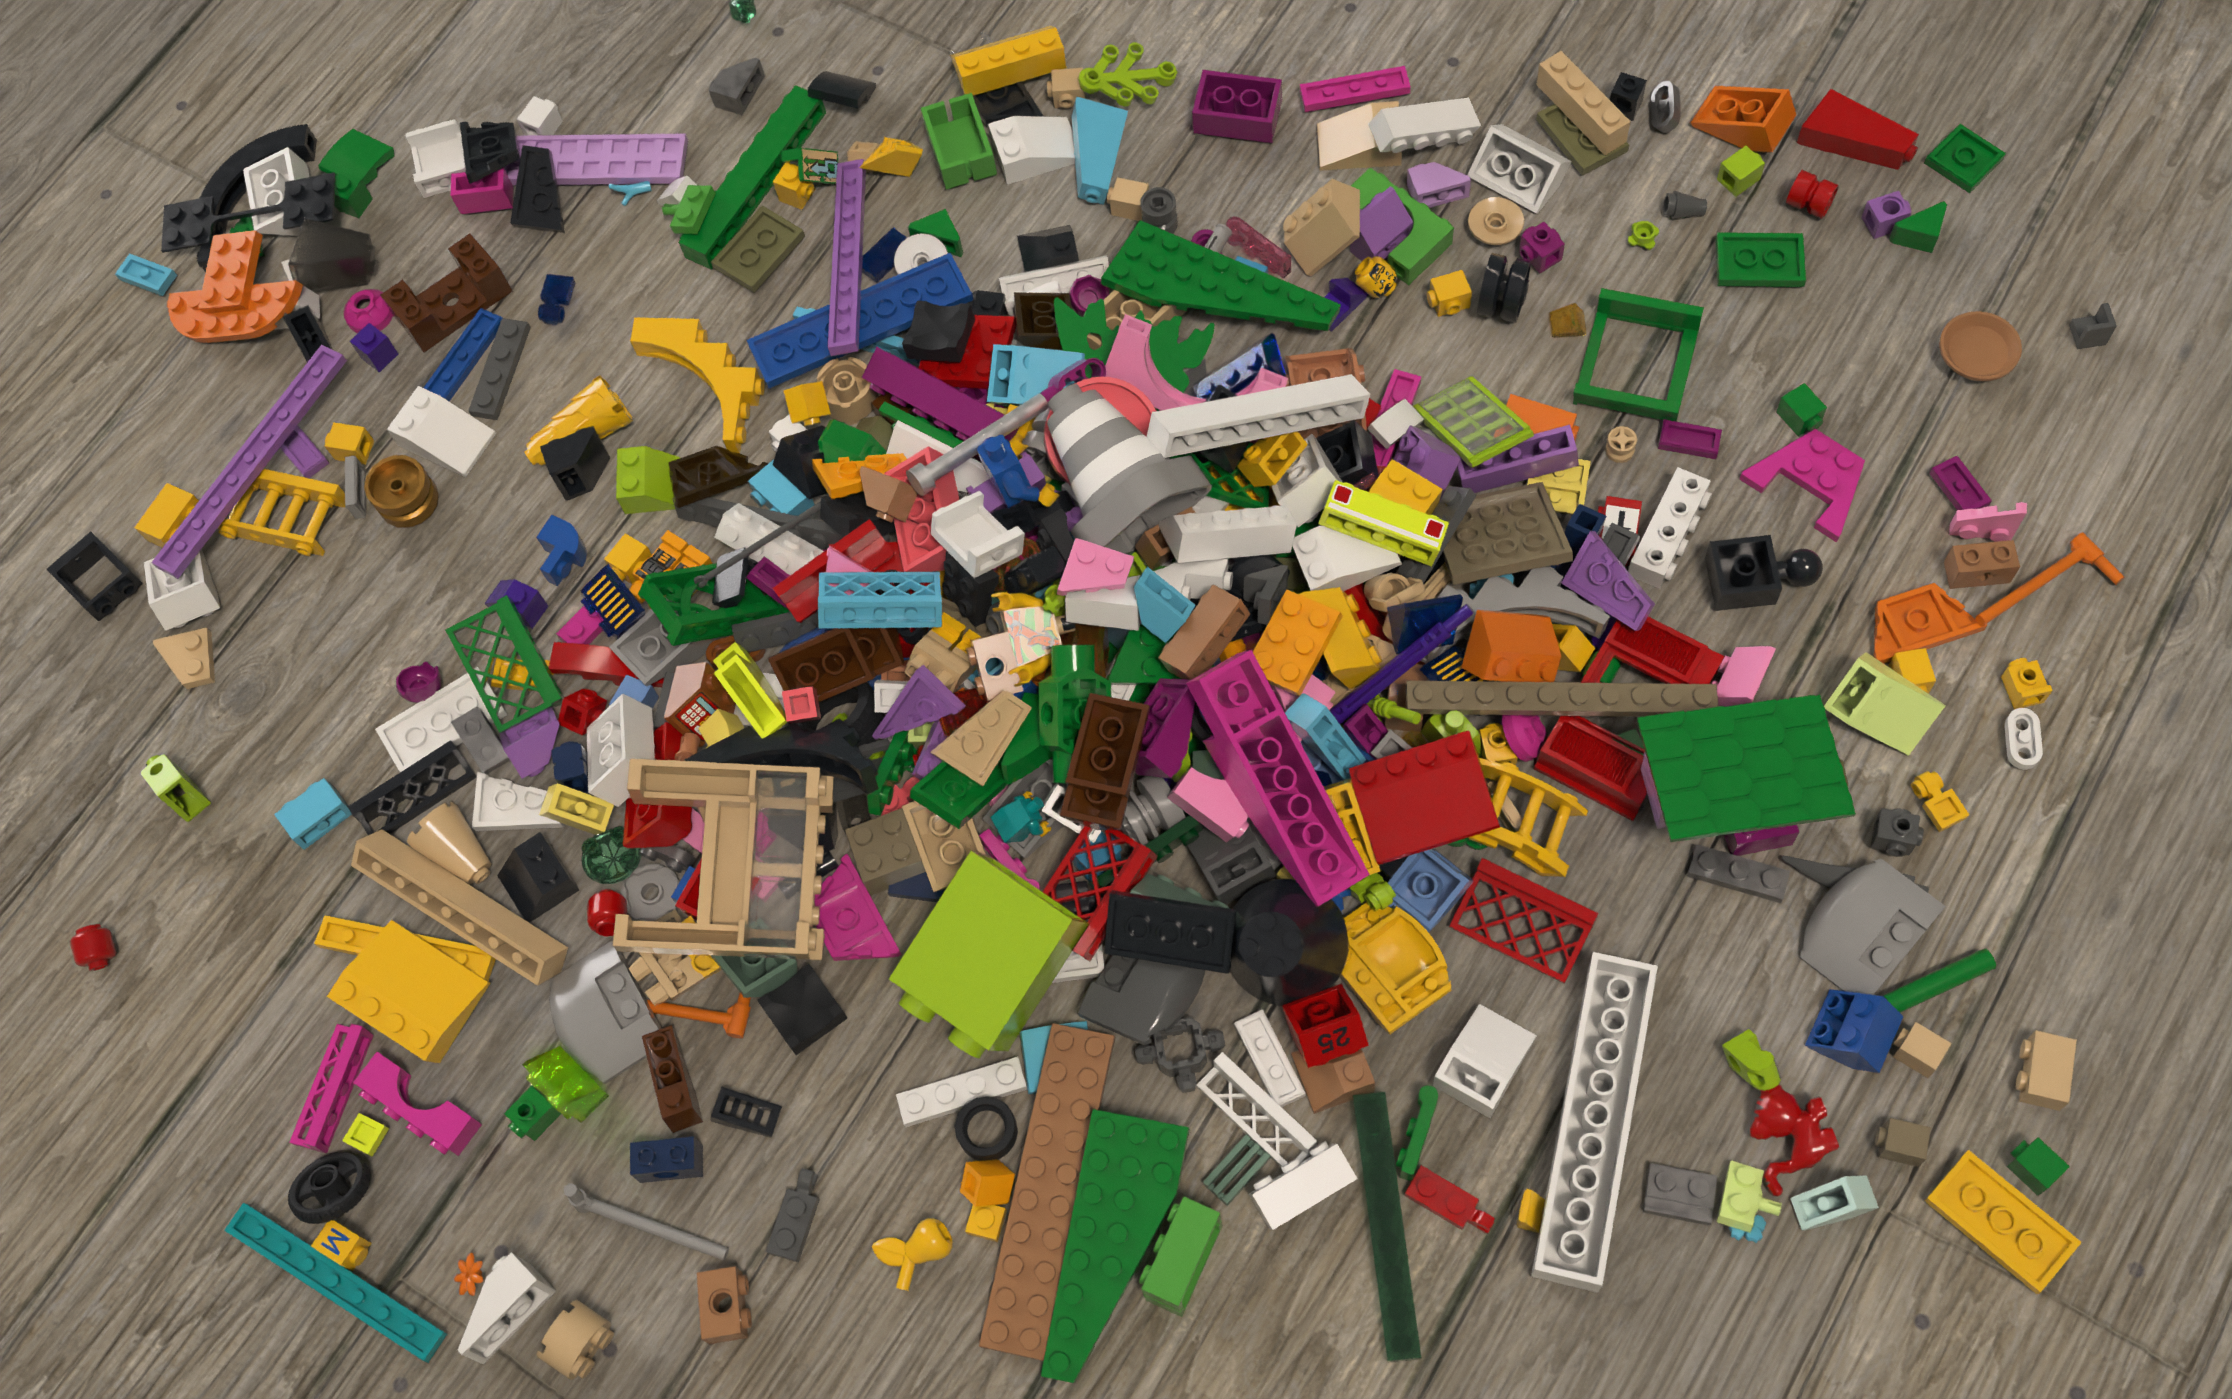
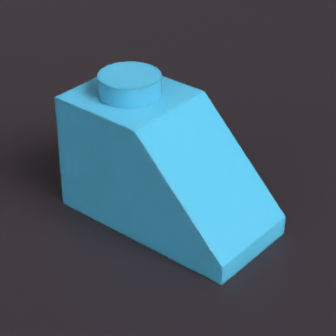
M1149 567L1143 571L1134 585L1141 624L1166 643L1186 622L1195 604Z

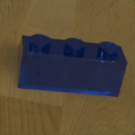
M1270 333L1204 375L1193 386L1195 396L1207 399L1219 384L1236 394L1255 379L1261 368L1286 377L1275 335Z

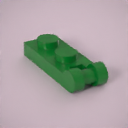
M1424 1086L1419 1091L1417 1104L1420 1112L1418 1118L1411 1117L1406 1136L1411 1137L1408 1149L1401 1148L1396 1166L1401 1168L1400 1178L1410 1182L1414 1178L1437 1106L1438 1091L1433 1086Z

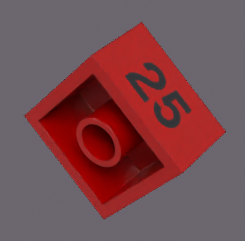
M1342 984L1282 1005L1291 1037L1308 1068L1324 1065L1329 1060L1345 1054H1354L1359 1049L1369 1046L1360 1014Z

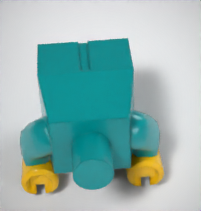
M1026 791L1023 795L1013 797L1012 803L1003 806L990 817L1004 843L1024 841L1029 834L1044 837L1051 831V826L1047 827L1049 825L1047 821L1041 822L1043 818L1039 810L1044 807V803L1039 797L1031 798L1032 793Z

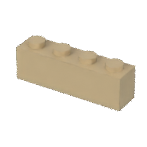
M1562 51L1539 64L1537 86L1604 155L1627 142L1631 121Z

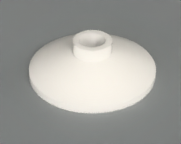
M928 234L910 236L896 250L894 257L896 272L899 275L917 267L921 260L929 262L948 252L943 243L934 236Z

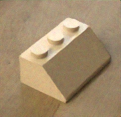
M1331 179L1307 201H1304L1297 210L1286 217L1283 223L1284 243L1306 275L1313 276L1360 237L1359 189Z

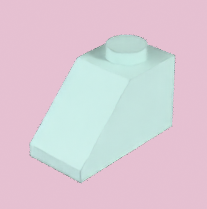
M1867 1175L1845 1176L1790 1198L1802 1230L1848 1220L1879 1208Z

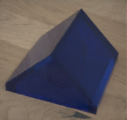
M1458 594L1387 607L1396 654L1404 651L1439 621L1444 622L1457 612L1462 606V595ZM1457 628L1451 632L1452 636L1438 647L1453 645Z

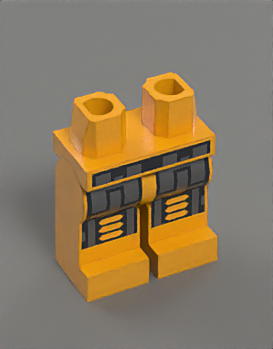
M667 530L661 537V545L651 557H648L642 563L640 568L638 567L632 573L636 581L632 584L628 593L633 600L642 604L645 599H641L638 592L646 575L654 572L659 573L679 568L684 569L713 564L710 557L691 544L688 545L686 541Z

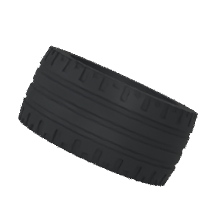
M868 682L819 702L821 719L835 707L846 703H857L856 708L843 722L848 727L853 726L856 729L861 740L858 746L876 742L872 735L883 720L884 713L875 712L874 691ZM821 719L796 724L803 731L808 730L811 734L817 731L816 728Z

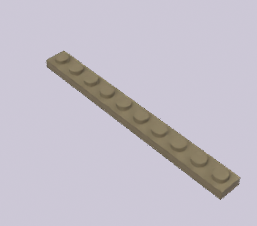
M1406 681L1405 684L1406 709L1420 714H1447L1452 710H1457L1463 715L1644 717L1677 711L1686 712L1718 707L1716 684Z

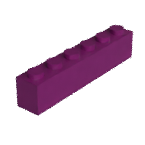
M876 347L862 376L863 379L871 382L870 389L882 395H885L886 391L891 393L892 401L904 407L908 403L914 406L912 412L926 419L931 415L936 418L934 424L948 431L951 427L958 430L956 436L963 440H967L1004 416L1003 413ZM1019 428L1006 435L1005 439L1010 441L1016 435Z

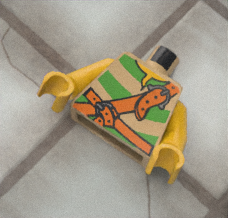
M993 593L991 597H997L1000 605L997 608H992V610L1000 612L1004 631L1009 633L1017 667L1011 669L1009 674L1017 673L1019 675V683L1014 684L1015 687L1029 683L1031 678L1043 673L1050 666L1051 645H1062L1060 635L1075 631V623L1066 622V615L1055 617L1051 610L1045 611L1043 609L1044 601L1040 598L1025 593Z

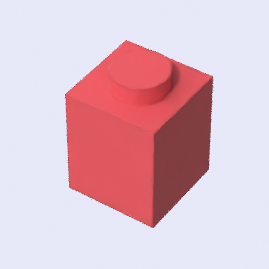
M811 686L782 691L788 723L821 719L816 688Z

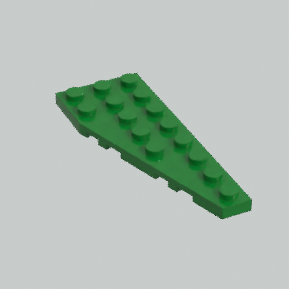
M1141 220L1101 277V285L1151 306L1161 307L1162 304L1175 305L1177 310L1187 311V308L1206 310L1205 314L1247 320L1250 319V316L1265 318V322L1274 324L1276 320L1294 323L1295 327L1323 331L1329 330L1341 307L1339 303Z

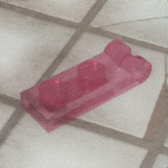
M1231 217L1227 220L1226 226L1232 230V235L1227 241L1231 246L1242 247L1249 257L1258 259L1264 266L1268 267L1269 272L1276 273L1283 279L1291 273V256L1239 217Z

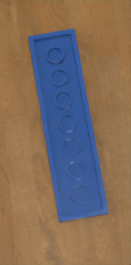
M947 253L861 290L859 349L910 328L917 301H927L939 306H955L973 300V295L951 253ZM830 304L746 340L768 388L825 365L833 359H839L848 355L831 356L828 350Z

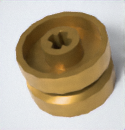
M393 455L382 459L371 468L365 479L364 489L368 500L388 524L395 527L410 528L421 524L432 515L437 507L439 494L436 485L422 465L416 459L409 456Z

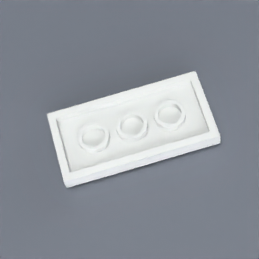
M467 673L435 692L434 695L425 701H420L375 730L398 770L402 772L450 740L456 746L463 743L451 721L473 708H481L491 725L494 722ZM477 674V676H478V678H479V680H480V682H481L483 676ZM487 681L484 690L487 695L497 698ZM490 700L495 708L497 701ZM502 704L498 713L500 719L508 715Z

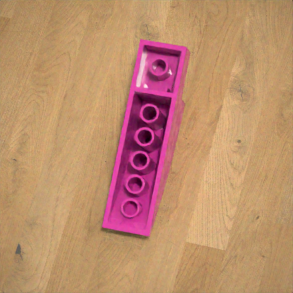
M1252 650L1237 653L1186 682L1213 733L1212 736L1203 742L1218 769L1271 850L1316 906H1320L1369 876L1367 868Z

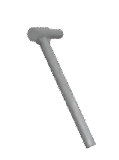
M568 1184L564 1188V1194L568 1197L570 1204L580 1213H587L589 1211L723 1261L728 1255L729 1248L591 1198L584 1190L577 1188L574 1184Z

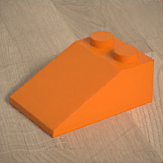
M1714 86L1692 119L1691 125L1740 148L1747 146L1752 151L1773 152L1796 117V111L1789 89Z

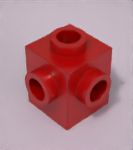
M581 689L564 697L558 718L560 726L580 735L586 734L587 727L605 711L607 700L597 696V693L590 689Z

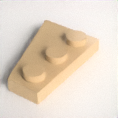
M1003 690L930 753L972 781L984 786L1032 707L1009 691Z

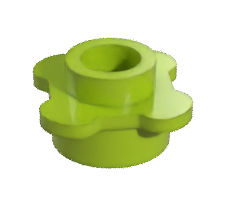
M1649 221L1634 223L1631 228L1633 231L1632 235L1628 237V243L1631 246L1638 245L1648 250L1655 247V236L1659 234L1658 227Z

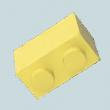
M557 783L548 787L539 815L597 835L605 832L614 805Z

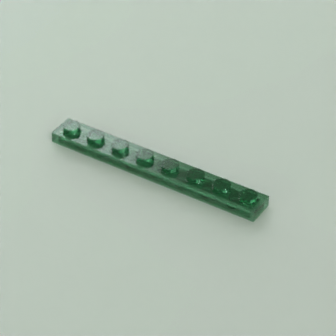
M1386 1093L1353 1095L1387 1363L1421 1360Z

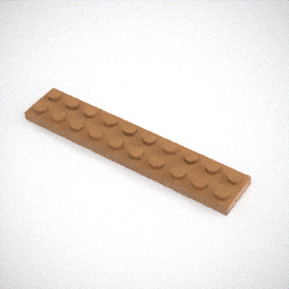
M1052 1023L979 1343L981 1348L1044 1361L1092 1109L1100 1110L1115 1043L1114 1035Z

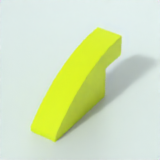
M734 642L713 660L718 667V670L714 672L715 676L762 739L773 734L787 723L785 711L778 697L747 650Z

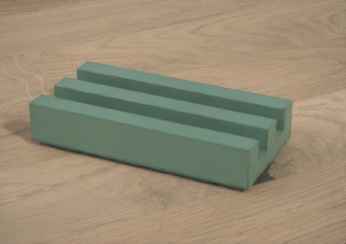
M1246 1134L1203 1181V1185L1228 1206L1271 1159V1156L1264 1152ZM1248 1146L1250 1150L1224 1179L1215 1186L1213 1183ZM1257 1154L1260 1157L1258 1161L1225 1195L1222 1191Z

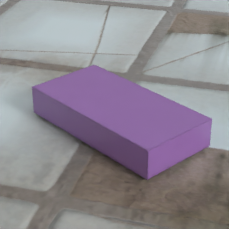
M298 425L280 447L305 478L312 477L329 464L327 459Z

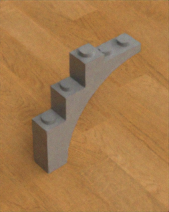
M1546 566L1531 569L1519 588L1504 577L1488 578L1474 599L1469 598L1468 594L1463 590L1454 589L1446 585L1414 629L1412 635L1408 638L1407 647L1439 621L1444 622L1465 604L1472 608L1474 614L1451 632L1452 636L1420 661L1432 667L1446 650L1470 635L1477 609L1546 615L1551 618V622L1563 625H1576L1580 630L1597 638H1600L1605 631L1610 615L1606 614L1599 606L1590 605L1583 601L1573 591L1562 589L1560 586L1563 576L1554 568Z

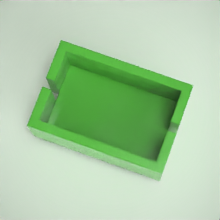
M972 93L949 99L953 121L950 122L948 121L944 101L921 108L925 129L946 189L969 183L968 178L971 177L976 181L997 174L993 152Z
M1184 1196L1180 1205L1177 1203L1173 1205L1167 1219L1170 1222L1166 1235L1160 1234L1153 1250L1156 1253L1152 1266L1146 1265L1139 1281L1142 1284V1292L1146 1301L1180 1317L1183 1316L1223 1226L1220 1212Z

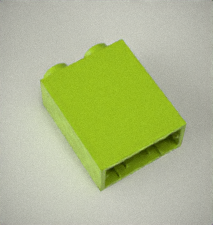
M970 851L889 977V980L905 991L898 1003L907 1012L927 1023H930L937 1013L955 1026L948 1039L965 1053L980 1059L986 1049L988 1051H1009L1089 926V923L991 856Z

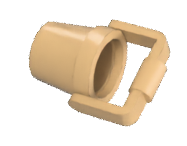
M1395 573L1380 574L1367 580L1364 585V595L1371 607L1384 612L1392 611L1397 607L1403 608L1410 600L1426 591L1421 579L1405 578Z

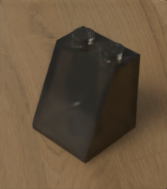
M304 219L288 265L293 280H297L303 286L316 292L369 285L371 276L377 274L379 262L375 259V246H372L370 234Z

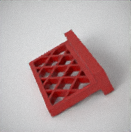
M1084 826L1043 892L1048 896L1051 895L1052 899L1058 903L1075 900L1077 916L1083 920L1089 919V926L1073 951L1090 962L1106 938L1110 892L1114 890L1130 893L1145 877L1157 855L1151 849L1136 842L1119 830H1105L1107 842L1091 846L1089 835L1093 829ZM1111 834L1119 839L1112 841ZM1127 843L1134 848L1128 859L1116 862L1113 846ZM1108 847L1111 863L1095 867L1092 851ZM1087 853L1090 868L1074 872L1072 861L1075 856ZM1123 866L1120 872H1118V867ZM1113 868L1115 879L1111 886L1099 888L1096 872ZM1092 874L1095 890L1078 893L1075 878ZM1070 879L1073 895L1057 899L1055 890L1059 881ZM1105 892H1106V894L1104 895V897L1101 898V893H1105ZM1096 895L1098 906L1095 911L1082 915L1080 899Z
M1482 858L1472 879L1474 882L1467 889L1449 928L1565 984L1597 920L1598 913ZM1479 881L1492 886L1496 898L1478 903L1474 891ZM1497 889L1506 894L1499 896ZM1471 897H1472V898H1473V901H1474V905H1471V906H1468V907H1467V905H1468V903H1469V901H1470V899H1471ZM1511 897L1521 900L1524 912L1507 917L1501 901ZM1498 902L1503 919L1485 924L1480 908ZM1526 903L1536 908L1528 910ZM1476 909L1482 925L1468 929L1458 923L1463 913ZM1540 911L1550 914L1553 926L1536 931L1530 915ZM1526 916L1532 933L1514 938L1509 921ZM1555 917L1565 922L1557 924ZM1505 923L1510 940L1501 943L1492 941L1488 928ZM1573 925L1583 930L1577 942L1565 945L1559 929ZM1484 930L1486 937L1476 932ZM1555 930L1561 947L1543 952L1538 935ZM1534 937L1540 954L1528 958L1521 955L1516 943ZM1513 944V947H1514V950H1515V951H1513V950H1511V949H1509V948H1507V947H1505V946H1508V945ZM1574 948L1571 956L1569 957L1567 949ZM1563 951L1567 965L1562 974L1549 968L1546 956ZM1541 958L1544 965L1535 962L1534 960Z

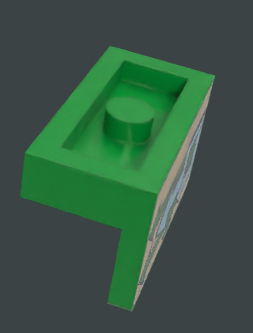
M808 148L781 151L782 162L798 163L799 180L801 182L836 184L838 152Z

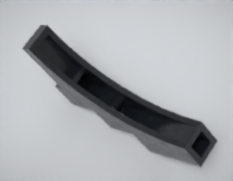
M841 719L811 734L808 730L803 731L794 722L763 739L748 726L685 759V761L815 767L820 768L821 774L837 777L852 783L866 794L879 789L875 776L878 775L877 769L870 759L865 760L858 747V743L861 740L856 729L853 726L848 727ZM759 771V777L789 772Z

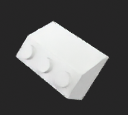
M1503 124L1491 125L1467 176L1537 214L1559 188L1572 161Z
M289 147L243 169L250 210L281 203L284 199L285 182L310 177L307 163ZM283 210L252 216L254 231L256 230L260 234L297 236L319 225L318 223L284 230Z

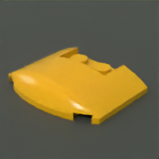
M1366 902L1344 918L1348 934L1349 953L1346 965L1340 976L1369 1010L1372 1018L1387 1033L1392 1034L1452 991L1451 981L1449 982L1447 964L1440 948L1428 931L1410 914L1397 906L1395 909L1386 907L1384 910L1378 909L1374 911Z

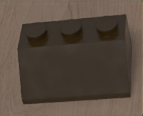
M1014 292L1018 341L1023 346L1063 351L1055 320L1054 299L1058 297L1071 308L1070 293Z

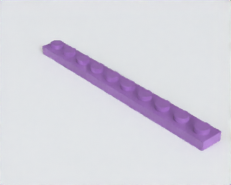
M863 159L837 163L828 350L831 356L859 351L866 169L859 167L864 163Z
M323 345L318 348L151 563L156 568L177 579L182 575L347 362L342 354Z

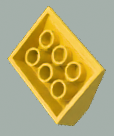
M391 920L343 970L327 997L422 1060L440 1063L489 987L490 982L394 920Z

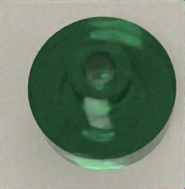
M731 0L729 2L732 18L741 23H748L756 14L754 0Z

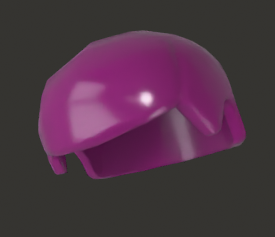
M1092 275L1077 278L1069 291L1071 308L1078 315L1084 317L1088 305L1096 303L1101 298L1104 300L1110 294L1109 288L1101 285V279Z
M424 662L421 666L415 665L405 668L396 677V688L399 695L409 702L419 703L420 701H425L441 689L442 679L438 666L433 668L428 662Z

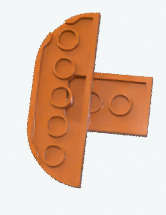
M256 230L213 235L202 290L169 293L167 307L171 322L176 330L193 341L212 343L253 339L277 328L275 323L285 313L289 314L292 312L302 292L303 284L297 280L253 285L263 235Z

